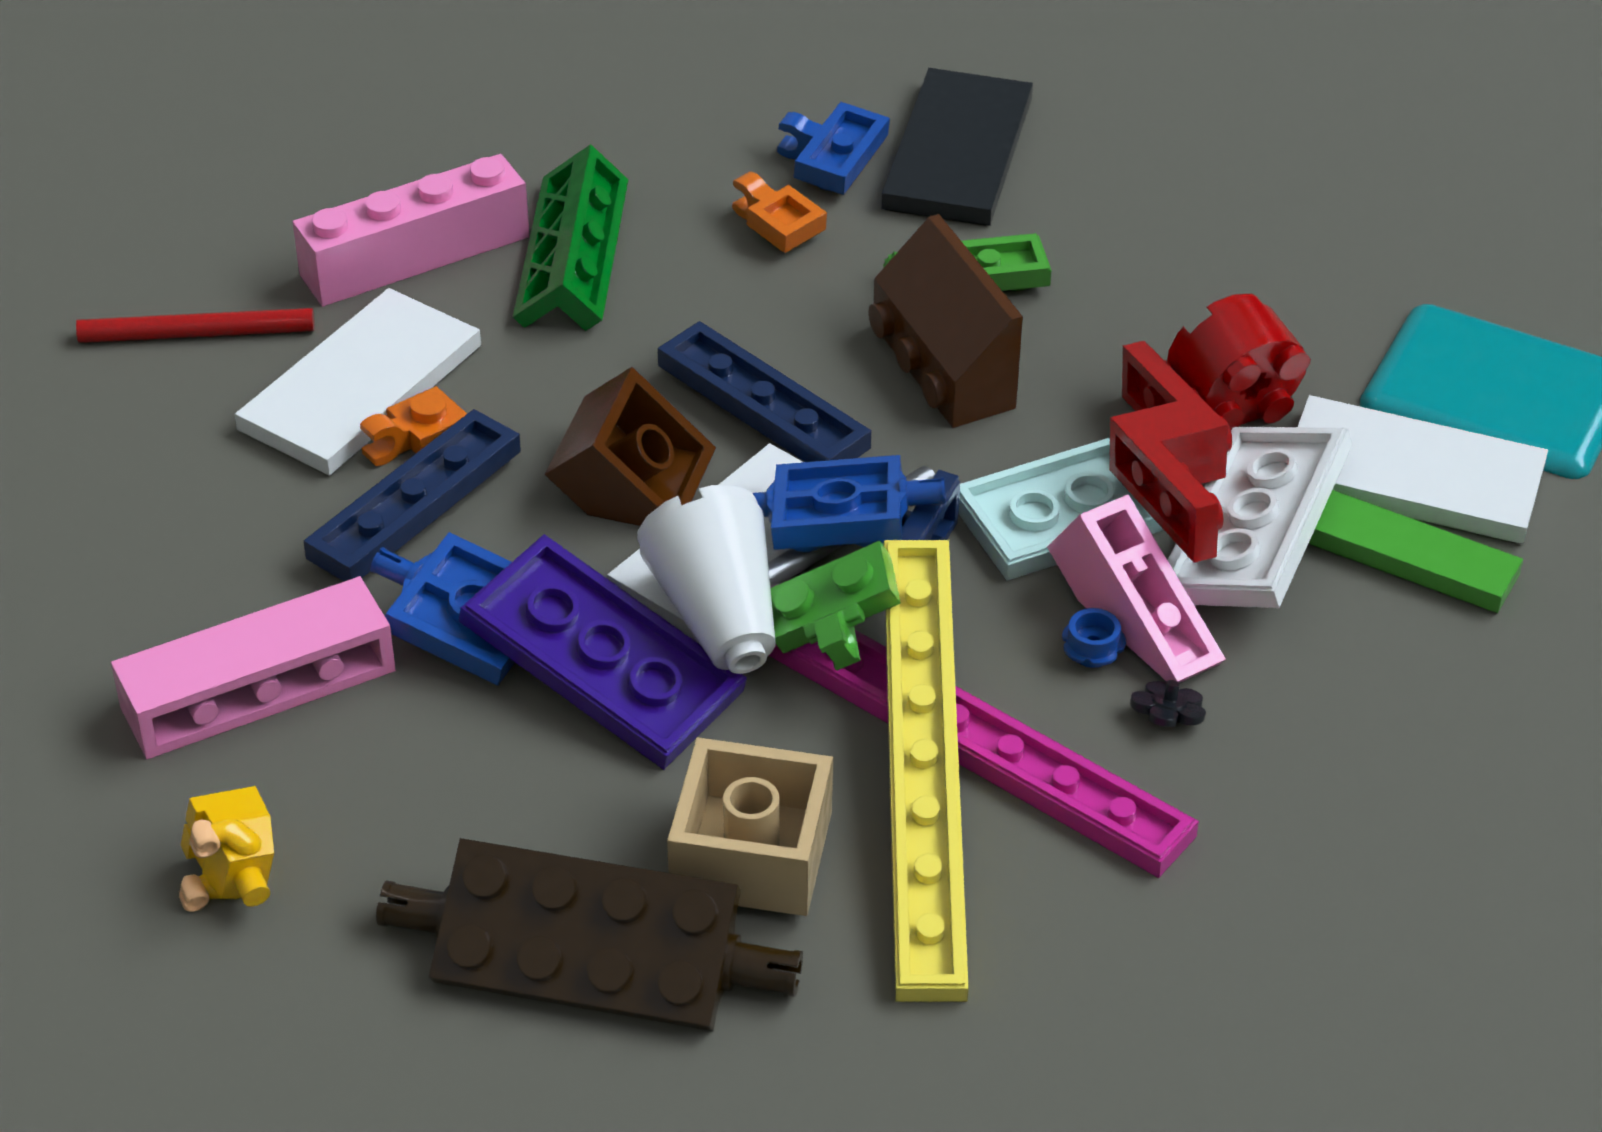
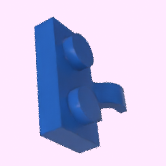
M841 101L823 125L809 120L802 114L788 112L779 123L778 129L788 132L793 136L786 135L777 146V152L786 158L796 159L794 166L795 179L844 195L887 138L890 118Z

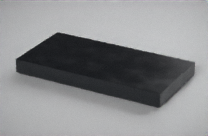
M928 68L882 192L881 209L928 217L939 214L943 219L990 226L1032 100L1033 83Z

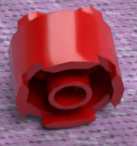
M1252 293L1233 294L1207 306V309L1211 312L1212 316L1201 322L1191 334L1184 326L1177 333L1168 350L1167 361L1190 387L1198 391L1200 397L1219 416L1226 419L1230 430L1233 427H1239L1242 424L1260 418L1269 424L1280 421L1294 406V400L1291 396L1295 393L1305 376L1306 369L1311 361L1310 357L1272 308L1263 304L1256 295Z

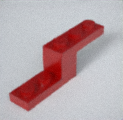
M1145 341L1123 345L1122 398L1135 411L1110 417L1109 470L1193 563L1217 557L1218 530L1223 527V511L1216 495L1209 493L1202 483L1226 478L1227 452L1232 448V433L1229 424L1224 417L1219 416L1200 397L1195 388L1190 387L1173 370L1167 360H1163Z

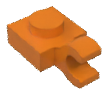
M751 171L733 180V186L745 195L732 203L733 210L740 217L747 220L748 227L783 253L792 250L826 230L827 212L790 185L775 191L758 174Z
M435 386L386 408L387 416L384 414H374L364 419L360 423V429L374 442L362 447V454L375 466H381L391 462L399 454L412 449L417 453L467 413Z

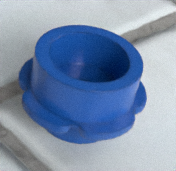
M1087 608L1078 611L1071 617L1069 624L1062 632V639L1066 642L1063 646L1066 655L1073 661L1086 667L1096 668L1113 663L1117 659V653L1123 652L1126 646V638L1121 631V624L1118 618L1112 613L1099 608Z

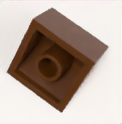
M630 367L584 396L544 475L587 515L641 526L647 515L667 500L679 496L682 505L692 501L716 447L633 367Z

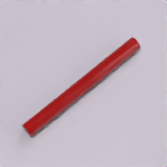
M313 308L78 319L76 321L78 343L314 331L315 329Z

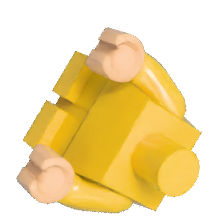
M256 786L189 798L185 818L187 824H184L180 846L186 859L195 858L202 868V875L192 874L183 877L179 899L184 910L188 912L199 911L208 904L209 899L242 898L244 904L250 907L264 903L270 896L267 884L274 856L270 814Z

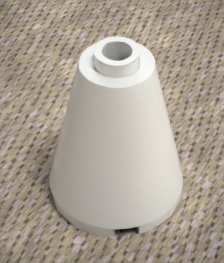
M729 485L707 486L699 488L702 499L682 505L679 496L665 501L647 515L637 531L640 555L712 663L717 668L730 670L732 673H748L758 669L766 662L767 656L774 650L776 644L764 515L751 491Z

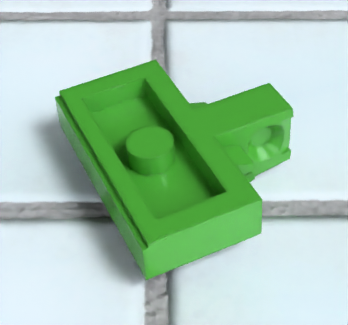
M877 541L770 588L776 645L784 654L807 643L813 644L818 642L819 649L822 653L826 652L833 661L836 670L861 661L854 626L864 622L870 616L901 603L892 559L881 541Z

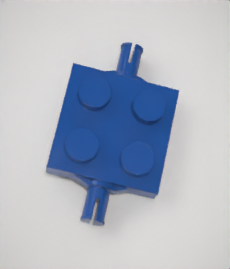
M900 455L776 464L775 480L768 487L767 491L753 493L763 511L764 517H768L771 523L774 550L794 549L799 552H811L823 546L856 544L866 547L877 541H881L884 544V540H902V517L907 512L909 506L946 504L944 477L907 481L902 473Z
M448 532L434 552L415 563L381 547L371 563L370 571L403 586L402 593L385 614V618L390 624L391 634L499 686L515 662L460 623L459 615L460 608L512 562Z

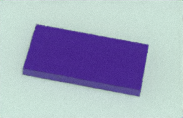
M545 534L460 608V623L663 770L744 692L747 677L742 674L732 673L730 670L717 668L699 643Z

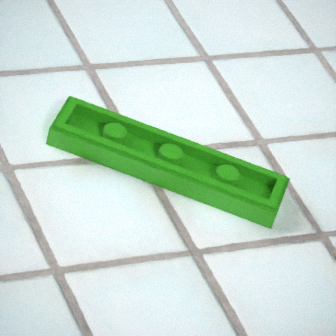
M1332 490L1308 543L1495 613L1500 611L1520 575L1523 558Z

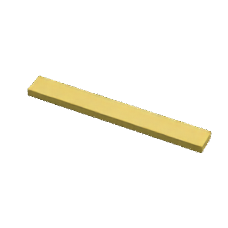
M884 540V547L892 559L901 602L885 610L895 1002H967L969 987L949 540Z

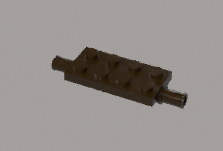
M463 838L459 840L450 884L444 892L396 884L394 881L386 880L381 888L380 896L387 897V903L378 902L376 921L380 926L390 925L436 933L437 942L429 973V978L434 983L709 1031L714 1030L718 1005L724 990L731 991L734 985L785 993L787 996L795 997L800 982L796 980V974H801L803 964V951H789L741 942V935L735 934V919L741 893L738 884Z

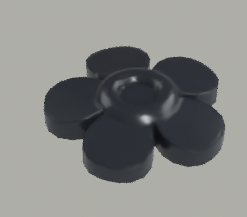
M1168 680L1167 683L1161 681L1149 682L1145 686V692H1133L1130 699V705L1135 711L1149 715L1150 722L1161 726L1174 727L1176 722L1184 725H1198L1205 720L1206 715L1205 709L1202 708L1203 696L1193 689H1179L1180 683L1175 680Z

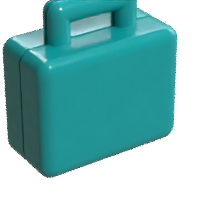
M1422 304L1410 311L1362 393L1360 406L1548 449L1543 471L1569 479H1579L1591 472L1602 450V357L1436 305Z

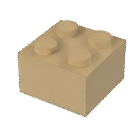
M697 737L667 840L668 872L738 884L741 890L738 906L808 916L832 814L833 756Z

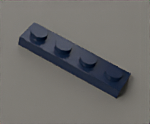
M701 321L657 348L658 366L804 462L858 458L871 449L872 430Z
M473 409L303 540L306 559L342 581L359 576L363 578L370 572L371 563L381 547L386 548L392 553L396 552L521 452L520 434Z

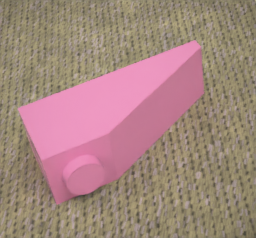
M1129 494L1080 514L1047 546L1078 601L1086 609L1099 608L1115 615L1121 624V631L1125 635L1126 645L1166 682L1168 680H1175L1181 683L1220 665L1226 660Z

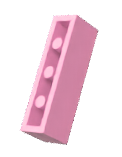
M502 154L479 158L473 163L439 174H430L420 180L386 191L374 192L368 197L334 208H325L315 214L292 221L299 275L322 307L530 237L526 183Z
M361 576L111 662L120 708L146 760L396 671L390 624Z

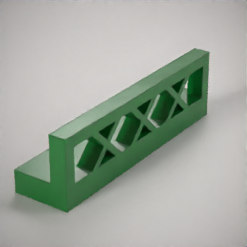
M591 144L543 176L512 317L524 328L557 306L585 331L603 320L629 179Z

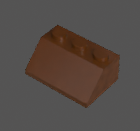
M939 214L930 216L874 278V303L869 306L868 316L875 335L886 340L895 352L901 369L905 373L910 372L921 386L929 406L937 408L950 426L956 428L1016 409L1023 316Z

